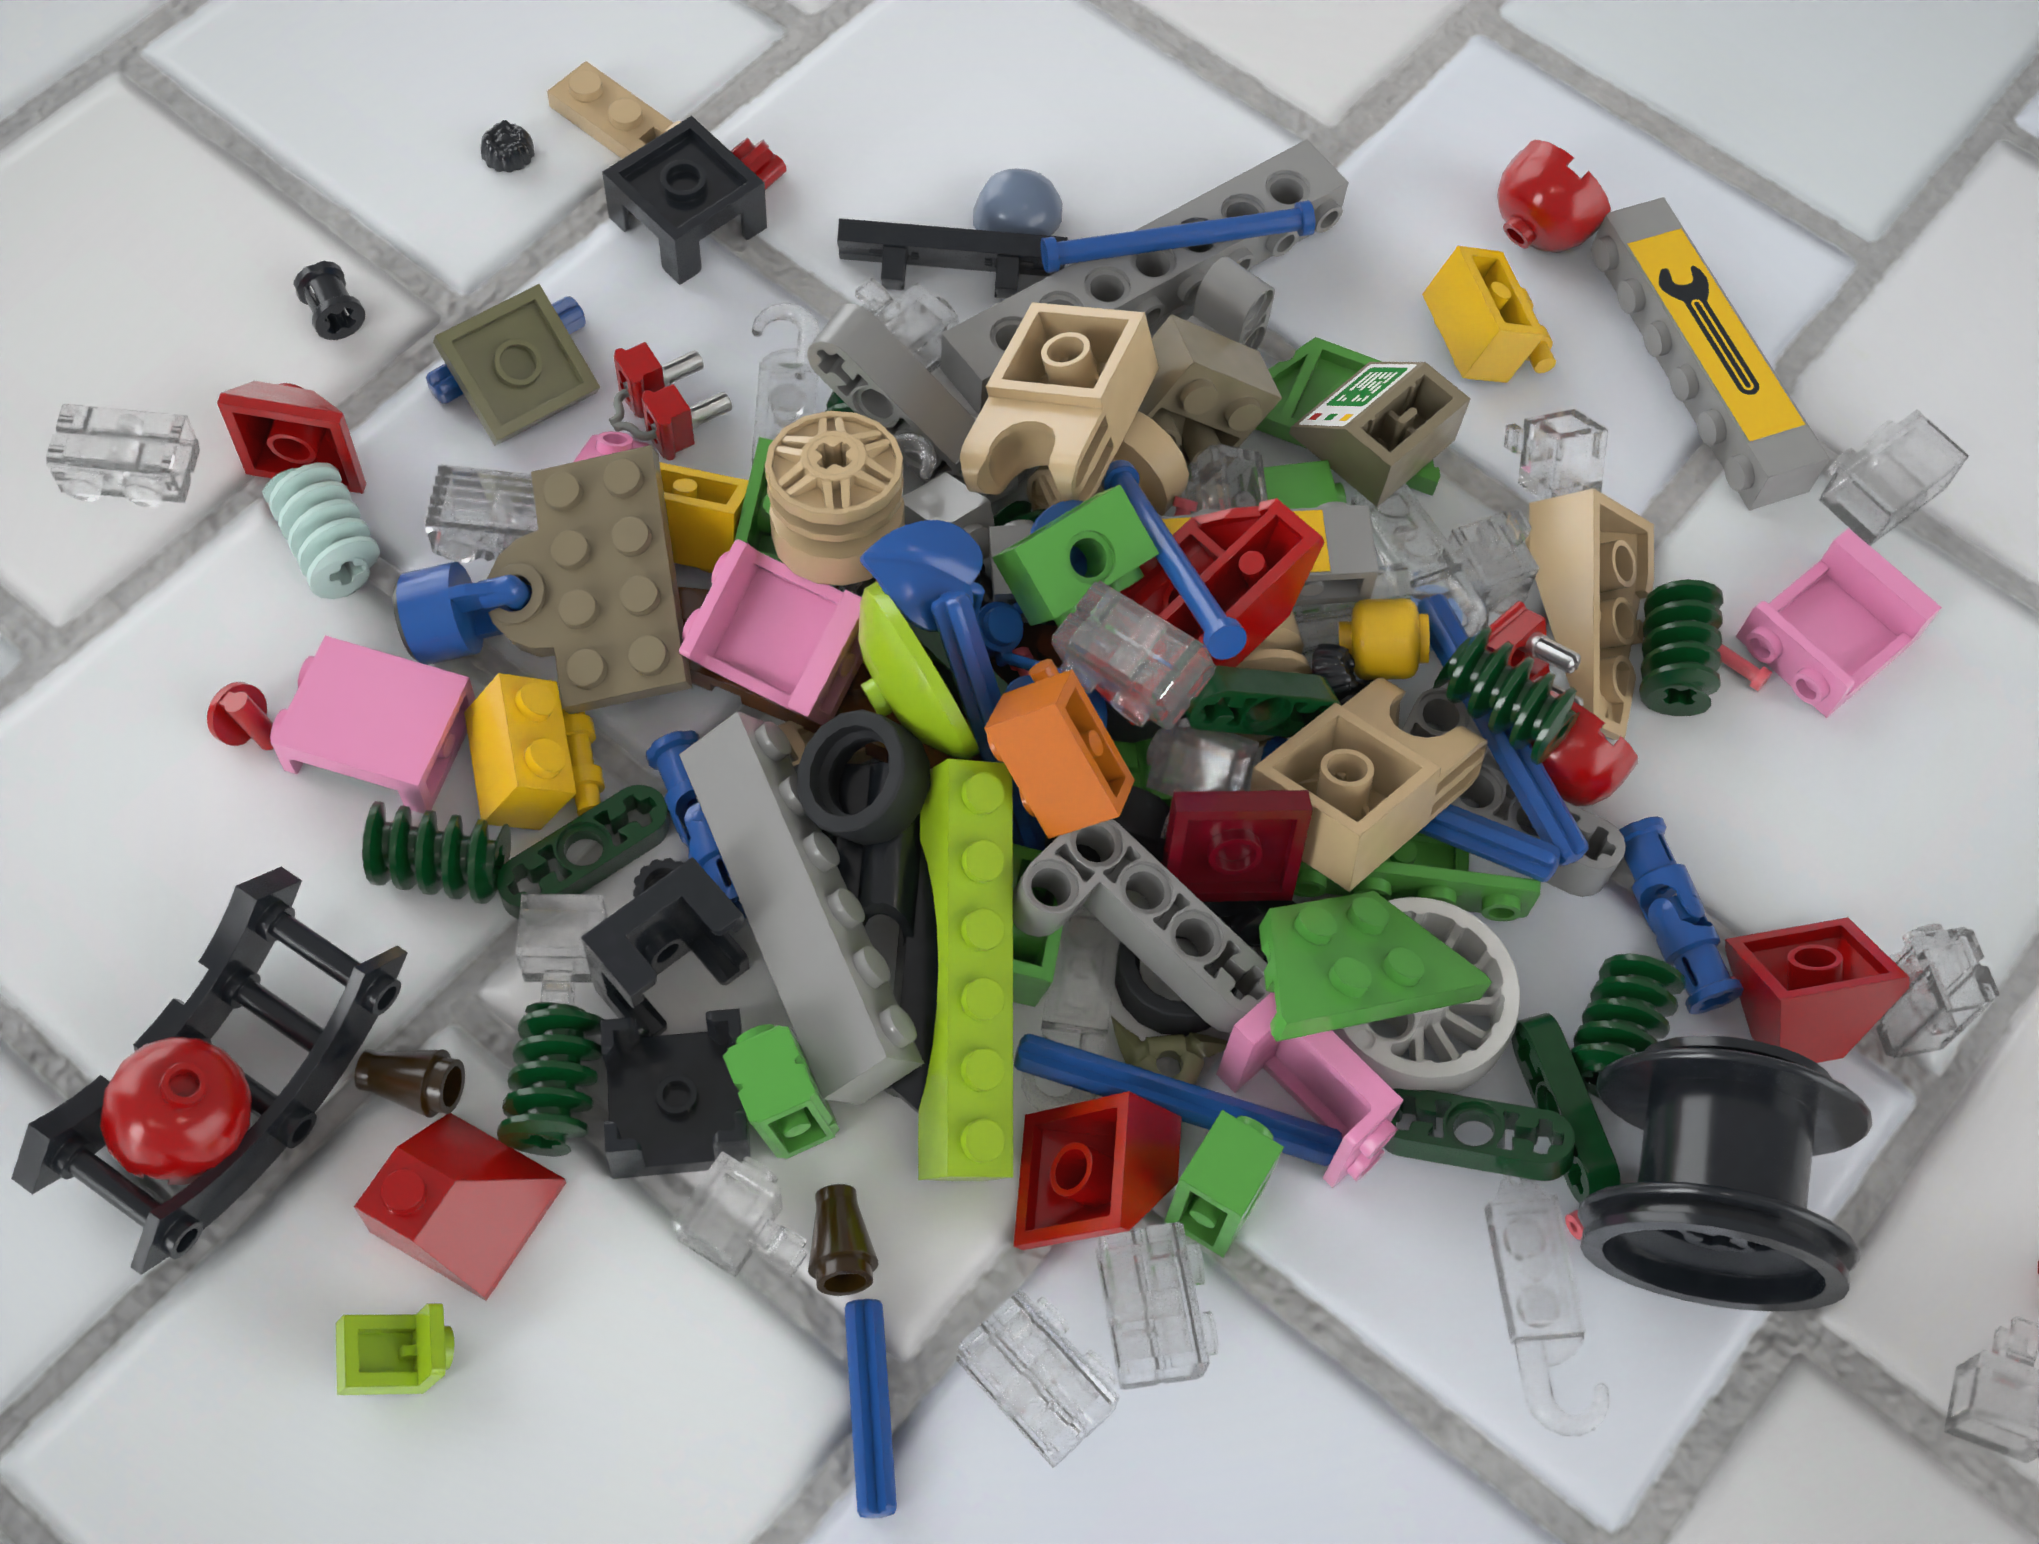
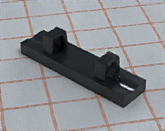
M839 218L837 235L839 258L882 263V289L903 291L905 287L906 265L996 272L994 297L999 299H1007L1017 293L1019 274L1050 276L1056 273L1045 272L1040 247L1041 238L1053 236ZM1054 236L1056 242L1068 240V237ZM1060 265L1059 270L1065 268V265Z

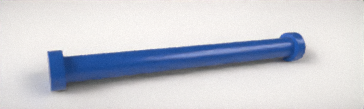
M1307 200L1296 202L1295 207L1292 209L1056 242L1054 236L1041 238V258L1045 272L1051 273L1058 272L1060 265L1295 231H1297L1299 236L1313 235L1315 232V213L1312 203Z
M1126 460L1111 462L1101 482L1102 488L1105 491L1117 485L1122 486L1159 552L1155 556L1203 629V643L1211 656L1221 660L1236 656L1246 644L1247 635L1245 630L1236 619L1226 616L1140 488L1139 473L1132 463Z

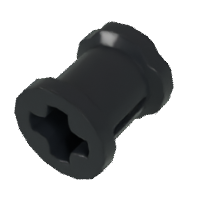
M320 261L314 265L304 267L297 274L293 282L296 295L302 303L309 305L312 310V325L320 337L327 340L343 339L354 334L362 326L365 320V310L360 301L350 296L347 292L344 273L339 265L330 261Z

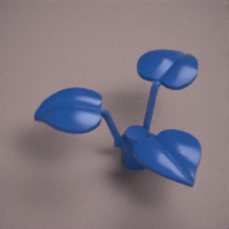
M1062 501L1050 506L1035 520L1030 534L1084 501ZM941 520L914 522L886 534L861 555L860 562L877 580L883 592L890 596L905 620L910 624L928 632H938L931 611L932 602L940 598V594L944 592L964 591L970 596L990 660L995 658L999 667L1011 665L1027 671L1040 662L1012 653V650L1018 646L1023 636V621L1020 616L1023 611L1017 602L1011 605L1004 602H991L981 607L985 590L982 585L974 582L982 568L983 555L978 543L961 527ZM1073 546L1070 552L1071 565L1076 573L1084 577L1087 571L1086 557L1080 549ZM1105 587L1087 599L1092 607H1096L1110 594ZM1070 666L1058 668L1059 673L1073 669L1106 728V702L1086 681L1087 675L1081 670ZM1026 675L1014 679L1007 686L1005 693L1034 683L1031 676Z

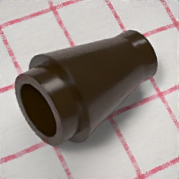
M367 1049L358 1059L354 1081L356 1088L359 1090L372 1092L423 1116L432 1118L438 1113L449 1114L458 1105L464 1089L465 1068L461 1060L451 1058L449 1052L444 1049L386 1052Z
M846 1184L825 1186L815 1194L816 1213L808 1273L812 1278L816 1279L817 1289L821 1293L832 1296L856 1294L872 1285V1272L878 1267V1259L858 1205L856 1189Z

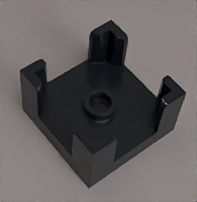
M693 116L688 117L602 171L609 218L624 232L630 229V213L642 222L658 238L662 267L679 285L701 271L699 241L741 214L742 236L746 240L751 239L767 228L765 183Z
M693 857L581 936L595 991L618 1018L636 1019L640 1037L660 1036L667 1030L666 1020L643 993L656 984L658 974L688 952L692 951L721 985L730 984L750 969L747 954L728 933L730 929L736 933L745 926L743 914Z
M740 1008L706 1012L708 1031L640 1037L635 1018L600 1020L601 1049L607 1070L609 1120L604 1121L605 1154L613 1179L752 1167L749 1120L739 1098V1090L734 1085L723 1055L728 1051L727 1048L736 1045L737 1038L743 1033Z

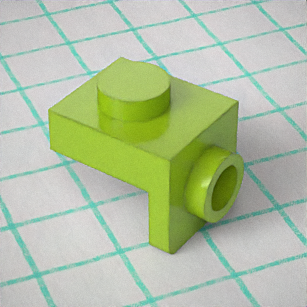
M427 1303L417 1314L343 1315L335 1323L337 1395L424 1394L445 1375L446 1370L452 1364L455 1346L454 1333L451 1326H444V1308L442 1303Z

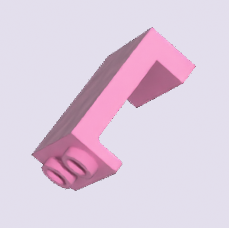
M1848 528L1833 540L1823 558L1770 603L1761 601L1755 606L1736 635V638L1747 647L1754 658L1766 663L1784 679L1801 700L1812 704L1827 718L1918 640L1942 607Z
M739 539L735 540L730 551L725 552L715 564L711 577L712 586L701 608L693 611L684 625L682 632L683 643L679 649V654L701 667L822 726L835 717L863 662L858 641L860 601L862 597L846 589L842 592L828 584H816L794 574L785 564L759 552L750 544Z
M325 635L315 657L309 656L301 667L298 677V690L289 708L282 709L273 722L270 736L271 744L284 771L298 774L303 763L398 790L404 806H410L411 810L424 814L426 810H432L465 739L467 728L464 712L476 698L470 678L467 676Z
M1271 992L1233 1026L1216 1075L1236 1093L1263 1068L1319 1124L1337 1129L1342 1133V1142L1330 1162L1323 1179L1332 1188L1347 1174L1355 1181H1358L1380 1160L1385 1153L1382 1148L1398 1131L1391 1121L1402 1104L1403 1099L1332 1030L1276 1042L1270 1028V1023L1277 1013L1275 993Z

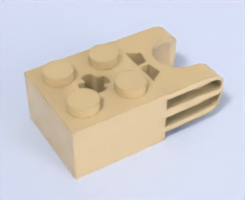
M1031 303L986 385L989 397L961 449V470L969 492L999 495L1024 470L1035 466H1049L1060 494V502L1069 500L1085 501L1096 494L1159 369L1145 312Z
M1383 677L1372 681L1344 705L1341 706L1337 703L1331 705L1254 766L1250 791L1309 790L1313 812L1302 861L1349 892L1474 783L1479 776L1488 744L1486 739L1464 726H1457L1445 734L1428 738L1413 736L1402 731L1399 728L1400 701L1406 691Z

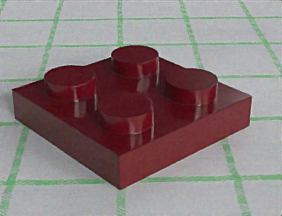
M1309 790L1173 791L1161 864L1202 902L1292 901L1313 812Z

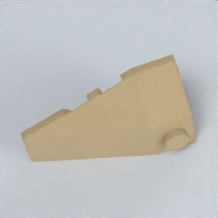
M1594 488L1529 503V526L1525 532V543L1555 642L1579 653L1581 656V662L1577 670H1574L1571 674L1566 673L1570 688H1575L1577 690L1576 695L1584 700V708L1605 722L1600 731L1606 737L1613 740L1619 739L1620 736L1625 738L1636 681V674L1629 660L1632 645L1643 643L1644 638L1643 623L1640 619L1636 620L1640 599L1647 598L1648 594L1653 590L1654 524Z

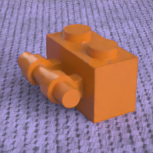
M1046 659L1035 664L1029 670V675L1034 683L1003 693L984 730L987 733L988 744L993 755L1000 762H1004L1017 784L1025 810L1031 816L1037 818L1048 839L1119 817L1135 779L1073 669L1059 673L1052 659Z

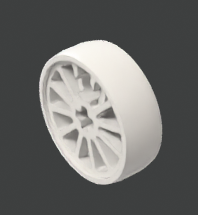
M1406 897L1389 900L1391 904L1484 972L1492 982L1486 990L1488 997L1382 1020L1389 1023L1395 1029L1398 1035L1396 1038L1379 1036L1371 1029L1369 1023L1332 1031L1392 1089L1431 1090L1449 1094L1458 1093L1484 1077L1495 1066L1510 1043L1518 1022L1520 1009V987L1516 968L1511 956L1498 936L1471 913L1450 903L1430 898ZM1458 1015L1487 1016L1490 1018V1027L1487 1031H1483ZM1446 1033L1475 1050H1468L1459 1055ZM1424 1036L1441 1062L1435 1063L1432 1060L1425 1059ZM1408 1046L1410 1060L1401 1057L1406 1052Z

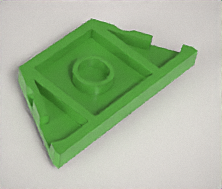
M1317 337L1313 338L1297 349L1295 355L1290 360L1278 362L1268 369L1282 399L1255 429L1306 448L1289 434L1291 426L1367 363L1382 361ZM1430 461L1408 480L1404 486L1433 496L1440 479L1439 467H1434V461Z
M1375 891L1270 908L1259 925L1261 950L1266 955L1268 961L1264 969L1266 991L1275 993L1277 1013L1270 1023V1028L1276 1042L1480 1000L1492 983L1484 972Z

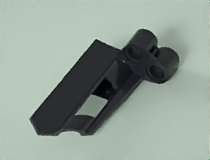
M875 762L871 763V766L867 764L845 765L839 782V802L844 813L849 815L857 814L874 802L883 790L889 773V763ZM799 764L794 766V769H795L796 773H797V769H798ZM920 813L907 830L888 842L872 845L855 843L821 829L825 835L834 836L833 843H837V851L840 857L837 867L847 889L855 895L864 910L865 920L862 922L864 928L868 920L878 914L890 916L899 925L893 994L899 1007L909 1015L914 1023L917 1032V1038L914 1042L924 1064L884 1089V1091L894 1097L901 1098L918 1113L933 1046L938 987L937 923L928 865L920 842Z

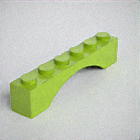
M949 758L930 769V788L920 812V842L928 865L937 923L938 987L933 1046L926 1084L918 1111V1180L989 1181L1013 1178L1012 776L1004 763Z

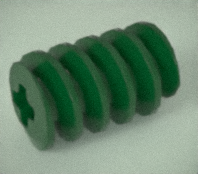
M1691 579L1671 581L1658 586L1648 594L1644 602V641L1641 649L1643 661L1640 668L1642 682L1639 687L1641 701L1648 709L1671 716H1693L1705 713L1711 707L1709 695L1717 692L1721 686L1720 674L1716 671L1722 663L1720 652L1717 650L1722 645V635L1718 629L1723 624L1722 611L1719 609L1724 603L1723 592L1715 584Z
M1486 626L1472 637L1467 638L1457 648L1439 672L1433 689L1440 688L1449 682L1446 697L1453 704L1460 703L1470 697L1467 712L1473 719H1479L1491 712L1488 728L1494 734H1501L1513 726L1509 743L1514 749H1522L1535 741L1530 758L1533 763L1539 765L1552 754L1575 724L1579 712L1575 713L1571 708L1577 690L1571 687L1556 698L1550 695L1556 675L1550 671L1537 681L1532 682L1529 676L1534 659L1529 656L1514 667L1510 666L1508 661L1513 644L1507 641L1491 652L1487 649L1492 629Z
M374 801L364 825L362 837L363 868L366 879L372 885H385L392 879V883L397 889L410 890L418 883V887L423 894L434 895L444 888V892L451 899H462L470 891L471 898L475 903L486 904L495 896L498 890V873L509 860L511 851V830L507 823L503 825L496 840L489 839L488 823L484 819H478L470 836L463 834L461 815H452L445 830L439 831L436 811L426 810L418 827L412 826L410 806H400L393 821L388 822L386 821V807L384 802Z
M1629 953L1609 957L1601 965L1598 972L1599 981L1596 982L1590 993L1591 1003H1588L1582 1014L1583 1025H1580L1573 1038L1574 1047L1570 1050L1588 1093L1599 1098L1596 1090L1598 1074L1608 1064L1626 1055L1643 1052L1648 1046L1657 1043L1656 1039H1662L1668 1035L1670 1025L1665 1017L1673 1016L1679 1006L1677 999L1673 995L1681 994L1686 987L1685 976L1668 963L1650 956Z
M537 1002L526 1007L525 1012L527 1014L521 1018L518 1024V1033L522 1040L518 1041L512 1054L517 1066L512 1068L507 1079L509 1088L513 1092L508 1093L503 1100L502 1109L504 1115L508 1118L502 1120L499 1124L497 1136L500 1142L521 1152L557 1157L571 1152L570 1146L566 1145V1139L582 1138L588 1135V1125L572 1118L571 1112H585L593 1108L594 1101L592 1097L576 1091V1087L592 1086L598 1081L597 1072L581 1065V1061L598 1060L602 1057L601 1045L592 1040L585 1039V1037L601 1035L600 1020L605 1019L586 1012L577 1006Z

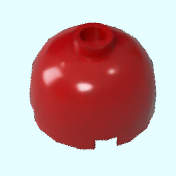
M1536 139L1531 141L1511 160L1502 173L1497 200L1501 216L1506 222L1503 225V230L1512 242L1524 249L1532 246L1537 250L1559 253L1581 245L1594 235L1600 228L1605 216L1611 212L1608 197L1597 179L1589 171L1580 178L1568 167L1574 157L1547 141Z
M1554 691L1550 692V695L1555 698L1560 695ZM1573 702L1571 710L1575 713L1579 712V716L1570 732L1542 764L1564 801L1575 806L1594 805L1610 797L1624 783L1638 764V755L1622 736L1612 745L1600 731L1605 722L1589 710Z
M169 1037L145 1044L123 1060L105 1089L100 1128L109 1153L128 1173L142 1179L145 1174L154 1179L168 1180L167 1185H187L195 1181L208 1169L216 1167L237 1150L250 1126L251 1091L243 1069L224 1049L199 1038Z

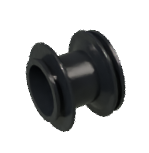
M1685 1036L1659 1041L1648 1046L1643 1052L1626 1055L1608 1064L1598 1074L1596 1090L1599 1098L1614 1114L1627 1123L1644 1130L1637 1182L1606 1187L1593 1192L1580 1202L1577 1216L1584 1228L1580 1248L1584 1256L1594 1266L1628 1284L1657 1294L1731 1309L1800 1311L1832 1305L1845 1298L1850 1289L1849 1271L1853 1270L1860 1260L1859 1246L1847 1231L1840 1226L1808 1210L1807 1202L1812 1156L1834 1153L1851 1147L1866 1137L1872 1127L1871 1111L1856 1093L1844 1084L1832 1079L1823 1067L1801 1054L1760 1041L1725 1036Z

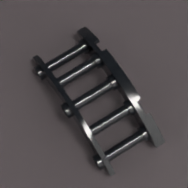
M282 866L235 886L224 916L204 954L198 961L209 969L186 1003L180 999L173 998L151 1026L133 1044L134 1051H137L145 1044L169 1037L199 1038L212 1044L210 1039L219 1030L232 1010L243 1006L309 1052L299 1069L278 1096L244 1072L251 1091V1113L259 1119L246 1132L237 1150L216 1167L205 1171L190 1185L162 1204L95 1155V1153L106 1146L100 1123L104 1092L110 1081L102 1075L98 1076L93 1082L63 1104L28 1124L11 1179L33 1195L60 1178L71 1179L75 1177L143 1227V1231L130 1267L140 1275L168 1257L178 1259L185 1255L195 1245L202 1231L247 1191L286 1147L290 1149L295 1148L307 1138L317 1120L315 1112L349 1066L377 1017L390 1008L400 992L401 982L397 980V977L408 952L397 945L363 963L345 953L295 918V910L292 908L302 880ZM275 941H280L345 986V990L325 1028H322L260 984L261 977L257 972Z

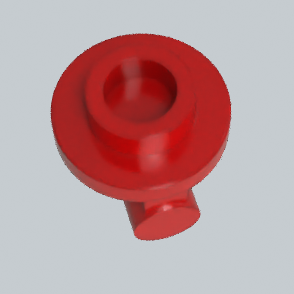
M746 138L734 147L731 152L765 183L766 190L787 171L786 165L779 156L772 153L764 139L754 145L749 138Z
M233 682L220 689L211 700L207 712V725L213 737L231 746L246 744L252 738L263 750L274 749L270 739L273 722L267 716V702L264 694L257 687L245 682Z

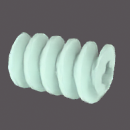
M316 462L278 473L267 482L262 490L265 501L269 503L272 515L278 521L284 538L288 540L290 550L293 556L297 558L302 574L307 577L312 593L320 598L328 599L348 597L368 581L369 569L377 562L380 550L376 541L370 538V531L366 522L360 519L359 508L354 502L350 501V492L347 486L341 483L342 479L338 469L330 463Z

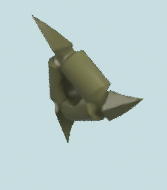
M1111 1015L1118 1046L1126 1064L1164 1075L1157 1067V1060L1164 1057L1173 1058L1179 1062L1180 1073L1171 1078L1196 1085L1205 1064L1203 1058H1209L1224 1051L1228 1043L1224 1039L1189 1032L1187 1037L1184 1034L1146 1037L1144 1041H1141L1139 1036L1126 1029Z

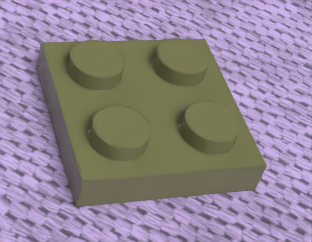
M540 284L435 335L433 340L435 347L494 446L596 394L600 389V385Z

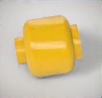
M1411 599L1359 600L1352 609L1351 621H1339L1338 645L1349 649L1348 652L1352 655L1355 663L1354 674L1359 679L1376 680L1382 677L1386 680L1409 679L1417 673L1419 664L1429 663L1428 614H1418V608Z

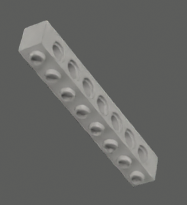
M1306 139L1137 230L1292 209L1295 207L1296 202L1309 200L1313 205L1315 213V232L1323 233L1332 228L1340 219L1349 182ZM1297 231L1073 263L943 332L940 369L979 415L989 397L986 385L1032 302L1145 312L1148 327L1151 328L1165 314L1184 304L1192 305L1195 303L1197 291L1204 276L1221 257L1227 256L1250 271L1253 266L1271 256L1279 257L1284 255L1297 242L1308 236H1299Z

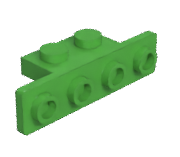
M1418 832L1350 892L1301 860L1294 895L1300 897H1318L1323 894L1346 896L1375 891L1387 901L1406 897L1430 898L1450 903L1465 911L1481 913L1489 920L1512 921L1528 916L1540 896L1541 882L1535 879L1469 871L1468 852Z

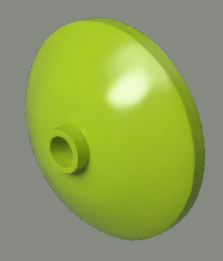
M877 581L866 587L860 601L858 641L863 661L870 673L871 679L862 683L861 687L876 713L887 716L893 712L901 725L923 744L942 753L964 760L973 758L980 753L976 740L944 681L911 627L890 596L883 592Z

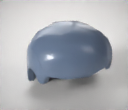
M1019 168L1003 170L991 176L980 192L973 209V226L976 230L1052 236L1062 222L1063 203L1052 182L1041 173Z

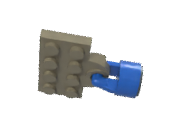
M652 445L532 471L531 478L538 530L515 539L500 553L486 580L472 583L466 569L459 562H450L402 573L394 586L393 608L397 628L407 652L419 663L430 665L479 654L483 647L484 638L504 634L521 651L538 657L555 656L561 706L569 714L693 688L689 660L679 654V649L683 643L682 632L684 626L659 456Z

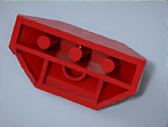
M1279 499L1261 501L1259 506L1230 508L1191 517L1173 534V537L1226 616L1236 619L1245 630L1247 635L1246 644L1236 656L1224 660L1211 656L1203 643V629L1156 557L1139 566L1144 574L1143 578L1122 591L1109 595L1098 605L1092 639L1091 664L1088 665L1086 681L1132 726L1181 711L1182 709L1176 699V691L1189 675L1209 666L1237 667L1290 616L1325 542L1318 532Z

